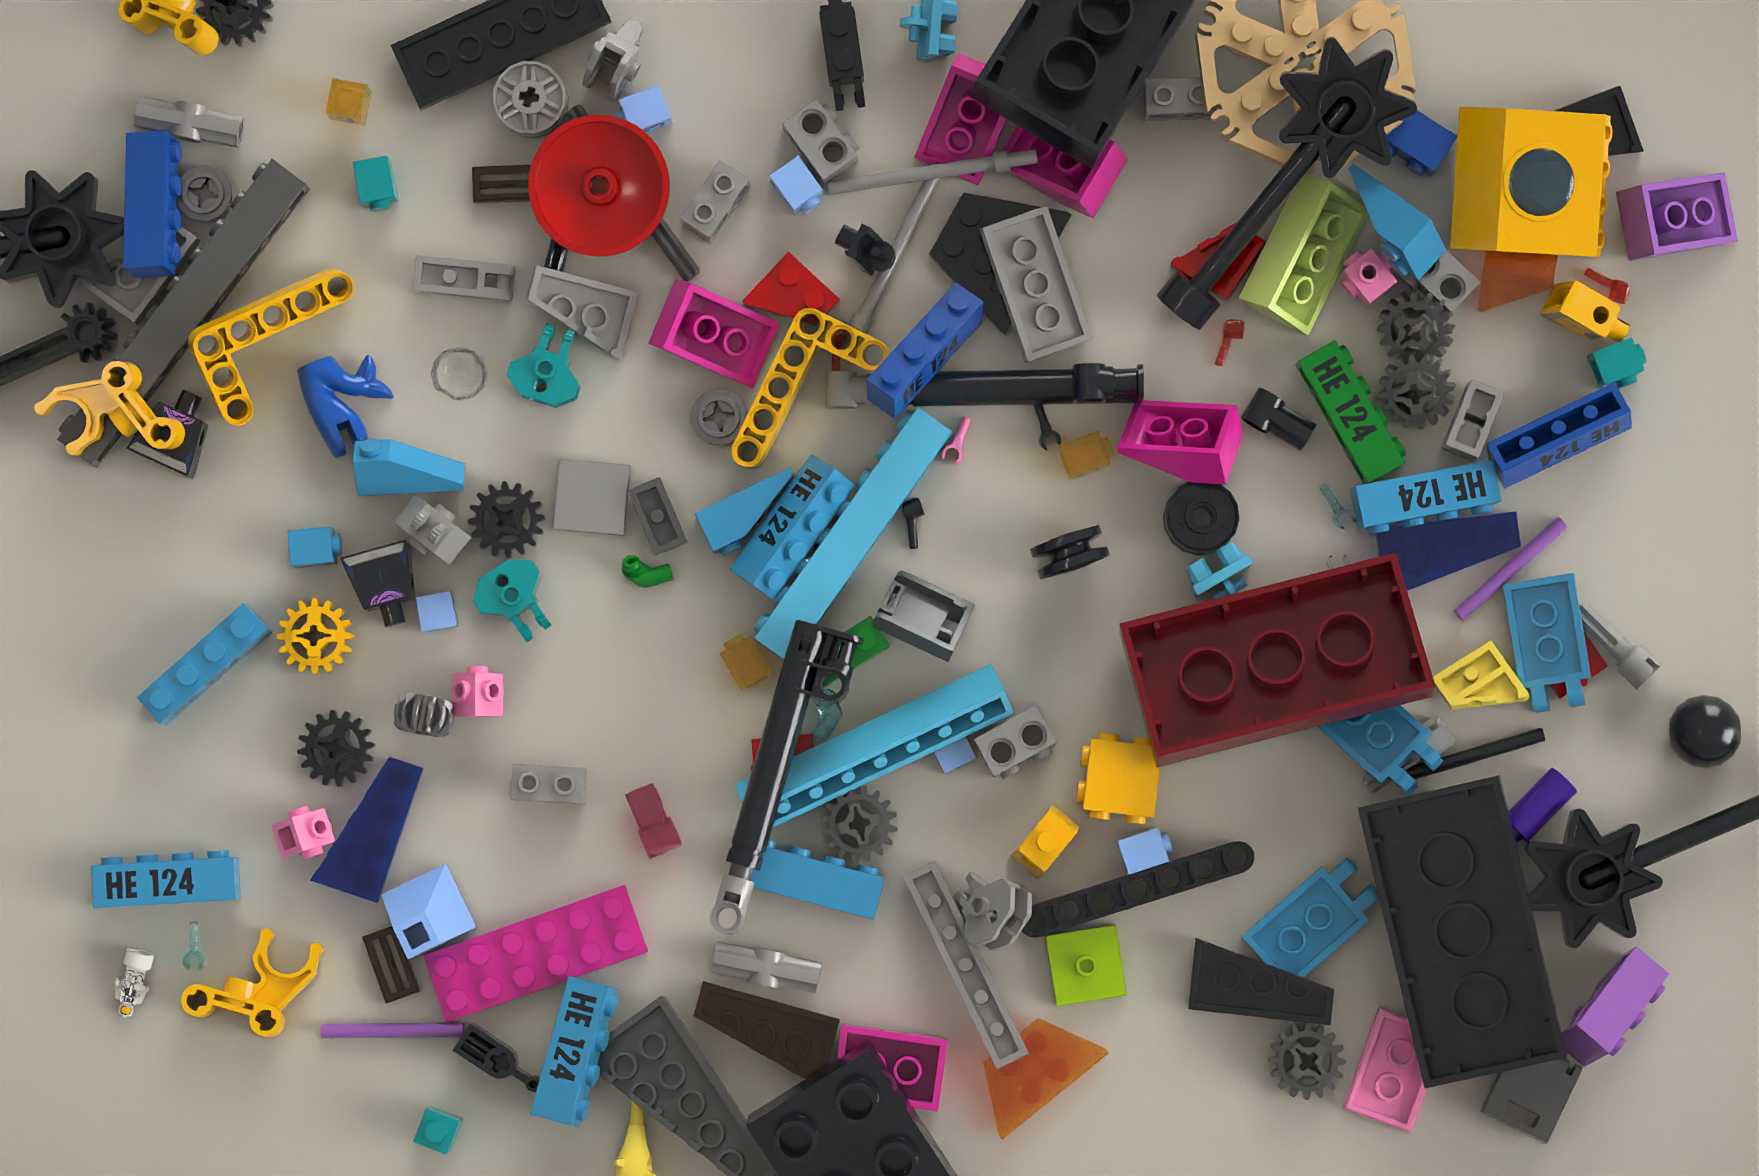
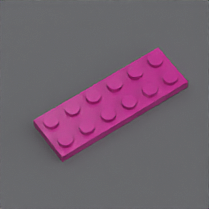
M626 885L423 955L447 1023L567 981L568 976L578 977L648 952Z

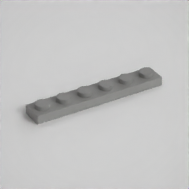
M934 861L904 876L903 878L996 1069L998 1070L1029 1055L978 948L965 939V921L936 862Z

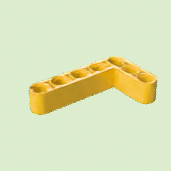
M337 268L325 269L205 323L190 333L188 338L189 349L219 414L228 423L236 426L244 425L250 421L254 411L252 401L230 354L347 301L354 291L353 280L349 275ZM333 277H341L343 288L336 294H330L327 289L328 282ZM308 291L311 294L310 304L306 308H297L295 304L297 295ZM270 306H277L279 309L277 320L273 323H265L263 320L265 309ZM236 321H245L247 324L246 333L239 338L232 337L230 332L231 326ZM211 335L215 340L214 347L209 352H200L198 349L199 340L203 336ZM221 367L228 368L229 378L223 384H215L212 379L215 370ZM235 399L242 400L244 406L241 413L235 416L228 415V404Z
M806 308L799 311L732 445L731 453L734 461L738 465L747 468H756L763 464L820 347L872 372L891 353L890 348L882 341L816 309ZM815 315L820 320V327L816 333L808 335L803 330V321L806 317ZM840 331H848L852 338L850 346L845 350H838L834 345V338ZM872 346H879L883 351V359L879 364L871 366L866 361V352ZM794 347H800L804 352V360L800 365L793 367L787 360L788 352ZM783 378L789 385L788 393L783 398H776L772 393V385L776 380ZM768 410L773 416V424L767 430H761L756 422L757 416L760 412ZM748 442H753L758 449L757 457L751 462H746L741 456V449Z

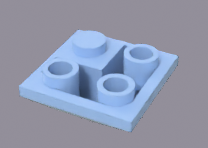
M446 863L381 894L392 927L407 959L419 956L476 928Z

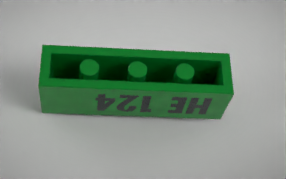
M1336 340L1298 360L1295 365L1363 484L1372 483L1405 463L1402 457L1406 455V452L1396 436L1391 439L1385 426L1388 425V420L1379 406L1374 408L1367 395L1371 394V391L1365 379L1361 375L1356 377L1350 367L1354 362L1345 345L1339 347Z

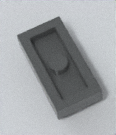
M660 477L627 490L655 556L688 543Z

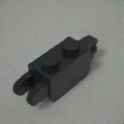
M828 0V5L820 6L819 17L829 86L833 88L836 111L844 110V95L841 93L840 85L854 84V99L857 107H866L862 84L864 82V72L854 7H852L851 1Z

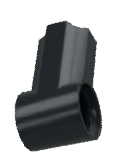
M1258 388L1242 414L1241 419L1258 431L1265 434L1271 433L1301 451L1317 424L1285 406L1286 403L1273 393L1263 388Z

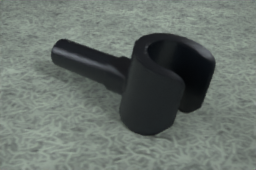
M1033 405L1042 432L1039 437V444L1047 451L1044 439L1047 435L1053 434L1060 447L1061 437L1056 431L1052 430L1043 405Z
M913 498L903 503L902 511L908 526L910 549H917L918 537L915 518L925 514L919 498Z

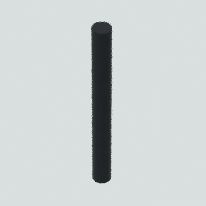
M1537 728L1441 757L1443 762L1434 771L1423 762L1413 765L1406 772L1416 780L1545 741V735L1542 728Z

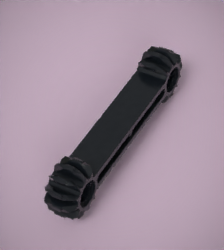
M88 302L83 313L77 304L73 305L74 317L65 313L61 316L68 323L67 327L0 356V387L79 352V358L82 363H88L90 353L96 361L102 360L101 348L109 353L113 350V347L106 343L107 339L115 340L118 338L117 333L107 331L116 324V321L113 318L105 319L108 311L103 307L95 312L94 304ZM87 324H93L95 328L94 337L89 341L82 342L79 337L81 328ZM68 339L66 345L28 362L26 361L27 357Z

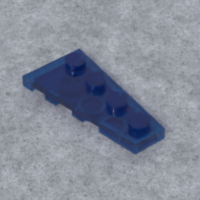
M1516 512L1429 522L1410 528H1403V526L1390 527V531L1375 534L1378 557L1396 553L1407 591L1521 547Z
M389 757L310 881L379 903L424 768Z

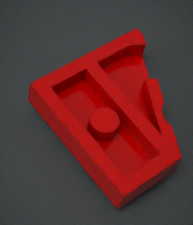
M1236 223L1222 230L1218 236L1208 238L1198 244L1197 248L1184 256L1174 258L1170 263L1171 267L1192 278ZM1255 235L1210 291L1228 302L1264 248L1266 241Z
M789 251L742 300L748 307L759 308L793 319L799 311L806 308H813L827 315L840 301L828 287ZM810 315L805 318L803 323L817 326L820 320L817 316Z

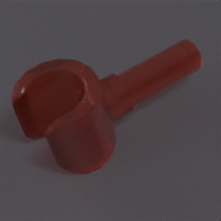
M1589 267L1587 268L1585 276L1604 287L1610 288L1609 300L1626 304L1630 292L1629 285L1626 282L1612 280Z
M1230 319L1224 323L1222 344L1215 360V365L1223 367L1231 346V339H1243L1244 321Z
M843 331L834 338V345L838 350H840L842 342H844L848 334L847 331ZM833 353L831 371H840L841 357Z

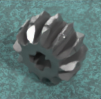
M412 693L399 695L393 714L395 716L394 724L399 730L433 737L449 735L454 720L453 704L449 701L433 696Z

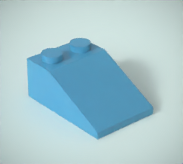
M1353 163L1349 167V171L1383 244L1380 248L1391 259L1389 265L1401 276L1405 277L1408 273L1419 281L1446 251L1432 220Z

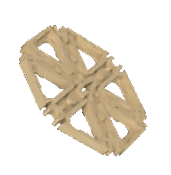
M1210 0L1208 3L1210 6L1206 7L1203 14L1211 17L1214 24L1207 26L1199 23L1196 29L1198 32L1195 34V43L1205 115L1210 110L1219 108V110L1212 114L1209 122L1212 124L1217 119L1226 120L1228 127L1221 132L1220 136L1226 138L1232 134L1233 130L1237 132L1235 137L1228 139V144L1281 167L1301 143H1297L1298 146L1294 149H1284L1257 137L1253 133L1252 125L1291 96L1280 84L1279 78L1283 72L1295 70L1300 61V55L1306 59L1319 53L1310 65L1311 71L1305 67L1299 68L1295 72L1318 73L1323 44L1327 37H1335L1345 52L1349 54L1379 31L1385 30L1391 33L1394 39L1398 70L1394 76L1388 77L1385 88L1412 100L1414 98L1413 94L1416 91L1405 11L1400 16L1391 18L1399 11L1400 3L1388 8L1384 6L1382 0H1359L1330 23L1319 29L1316 0H1278L1281 32L1240 14L1235 7L1236 0ZM1313 42L1314 45L1307 49V46ZM1221 47L1267 68L1235 92L1224 93L1218 87L1214 52L1217 48ZM1288 60L1291 61V62L1288 63L1287 65L1284 64V63H1285L1286 61H1288ZM1291 97L1294 115L1300 109V106ZM1399 120L1385 126L1386 135L1400 126L1403 121ZM1354 150L1342 167L1359 156L1360 153ZM1314 164L1307 171L1308 176L1314 174Z

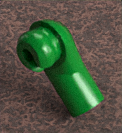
M628 555L622 561L624 576L641 588H648L674 580L669 563L651 568L640 561L636 555Z

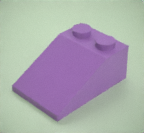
M1725 172L1643 184L1616 192L1629 261L1738 241Z

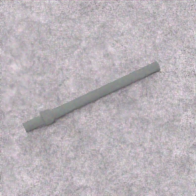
M1036 149L1008 153V150L993 152V156L832 180L828 181V190L830 195L990 170H996V173L1011 171V167L1038 163Z
M940 178L923 181L891 245L896 252L895 263L887 271L877 273L858 314H853L848 324L849 326L865 334L868 333L873 323L870 319ZM849 332L840 350H845L850 346L852 338Z

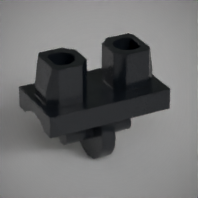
M844 224L835 240V244L838 247L845 249L846 256L868 275L872 276L874 271H887L895 263L896 252L894 248L884 241L871 227L861 224L859 230Z

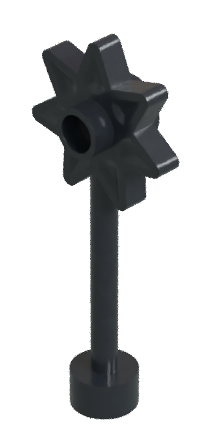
M1329 36L1324 40L1318 73L1285 71L1280 75V84L1298 103L1300 109L1280 130L1279 138L1285 144H1301L1197 273L1190 278L1183 272L1176 270L1157 293L1160 301L1178 317L1198 330L1202 329L1220 307V303L1209 293L1210 290L1319 156L1322 171L1326 178L1335 177L1354 150L1382 166H1387L1391 163L1392 156L1384 127L1415 114L1417 105L1414 100L1385 88L1393 62V54L1389 49H1382L1354 64L1338 40L1333 36Z
M30 170L26 173L25 208L0 211V232L5 235L0 236V259L6 258L0 267L1 279L11 283L38 276L47 302L55 308H61L65 304L77 277L105 286H112L115 283V275L102 249L124 235V218L96 211L98 179L94 175L85 172L61 192H58L36 171Z
M1759 795L1637 847L1636 844L1640 835V827L1637 824H1626L1601 836L1583 809L1571 810L1563 844L1529 841L1524 846L1526 854L1545 876L1529 893L1532 910L1560 911L1564 943L1569 948H1578L1598 923L1623 938L1635 937L1637 930L1629 899L1659 889L1663 884L1660 876L1644 868L1758 820Z

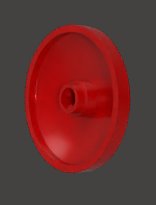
M588 115L564 123L543 141L530 167L528 193L537 221L554 241L578 254L607 257L635 248L656 230L668 206L670 176L661 150L641 128L615 116Z

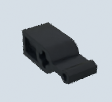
M470 1023L452 1051L494 1078L500 1079L513 1075L525 1083L529 1091L536 1092L540 1077L532 1076L518 1067L519 1057L517 1052L476 1023ZM507 1054L506 1062L510 1065L509 1069L504 1067L497 1070L495 1068L497 1062L493 1059L494 1055ZM532 1080L536 1081L537 1086L532 1085Z

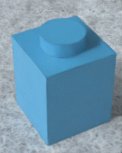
M331 527L287 531L290 566L294 568L337 564V556L342 555L340 534L335 535L334 529Z

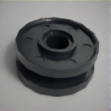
M1188 482L1174 492L1167 501L1163 513L1164 530L1171 543L1182 552L1195 556L1212 554L1227 545L1235 535L1240 520L1237 502L1232 493L1221 484ZM1201 508L1208 512L1210 515L1209 525L1201 527L1194 523L1192 513L1195 509Z
M1100 525L1073 531L1031 548L1030 552L1033 558L1049 556L1051 563L1037 571L1040 580L1083 568L1110 556L1107 547L1091 548L1089 545L1090 541L1102 534Z

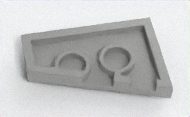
M183 227L176 230V243H178L180 248V262L176 264V274L200 243L196 236ZM123 257L120 259L116 258L109 263L116 278L112 286H105L89 280L84 281L81 285L139 326L149 309L156 303L175 276L134 278L123 269Z
M534 265L526 300L618 360H621L638 292Z

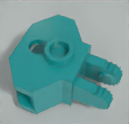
M546 323L538 348L534 347L532 354L512 361L507 377L522 398L557 408L577 400L581 388L569 369L571 361L568 357L575 332L567 330L563 335L559 354L552 353L547 350L554 335V325ZM539 384H547L545 391L537 392Z
M507 559L479 579L472 601L480 613L484 615L505 616L508 621L513 622L526 642L533 639L532 632L523 623L519 615L528 609H531L536 621L545 630L552 626L537 604L539 601L535 595L542 574L531 560ZM506 576L508 584L504 587H499V579Z

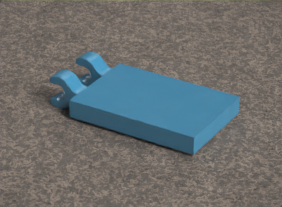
M1569 573L1503 584L1517 677L1525 689L1530 688L1534 712L1550 711L1546 686L1566 683L1569 706L1585 705L1581 680L1591 679L1575 574Z
M1401 705L1317 726L1379 784L1384 786L1391 779L1407 796H1410L1419 786L1416 784L1417 781L1401 767L1414 753L1432 771L1443 762L1441 755L1425 742L1431 736V732Z
M1347 857L1329 874L1321 866L1247 930L1242 937L1266 964L1305 977L1369 921L1363 911L1378 900L1379 895L1371 884L1353 901L1339 885L1357 870Z

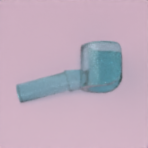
M1327 483L1321 485L1319 488L1334 512L1332 515L1333 524L1344 530L1339 517L1345 512L1348 513L1351 521L1356 523L1355 513L1350 509L1342 507Z
M197 921L190 922L189 952L185 954L182 961L183 966L187 970L190 969L189 959L192 955L199 957L200 970L204 969L207 962L206 956L200 951Z

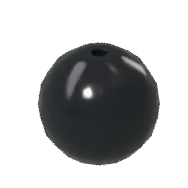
M1700 695L1688 698L1677 706L1669 719L1671 748L1681 760L1691 766L1710 768L1722 765L1733 757L1740 746V718L1729 703L1718 697Z

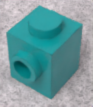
M1632 337L1592 352L1587 356L1599 389L1614 382L1618 389L1638 381L1636 375L1645 370L1643 364L1646 363L1644 351L1639 343L1634 344Z

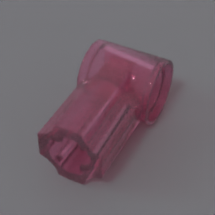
M653 783L625 794L638 824L639 830L637 831L649 859L682 846L676 827L671 817L667 816L661 798Z

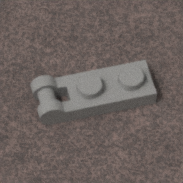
M416 255L413 291L511 302L513 291L509 290L510 279L515 274V266ZM487 275L497 276L495 288L485 287Z

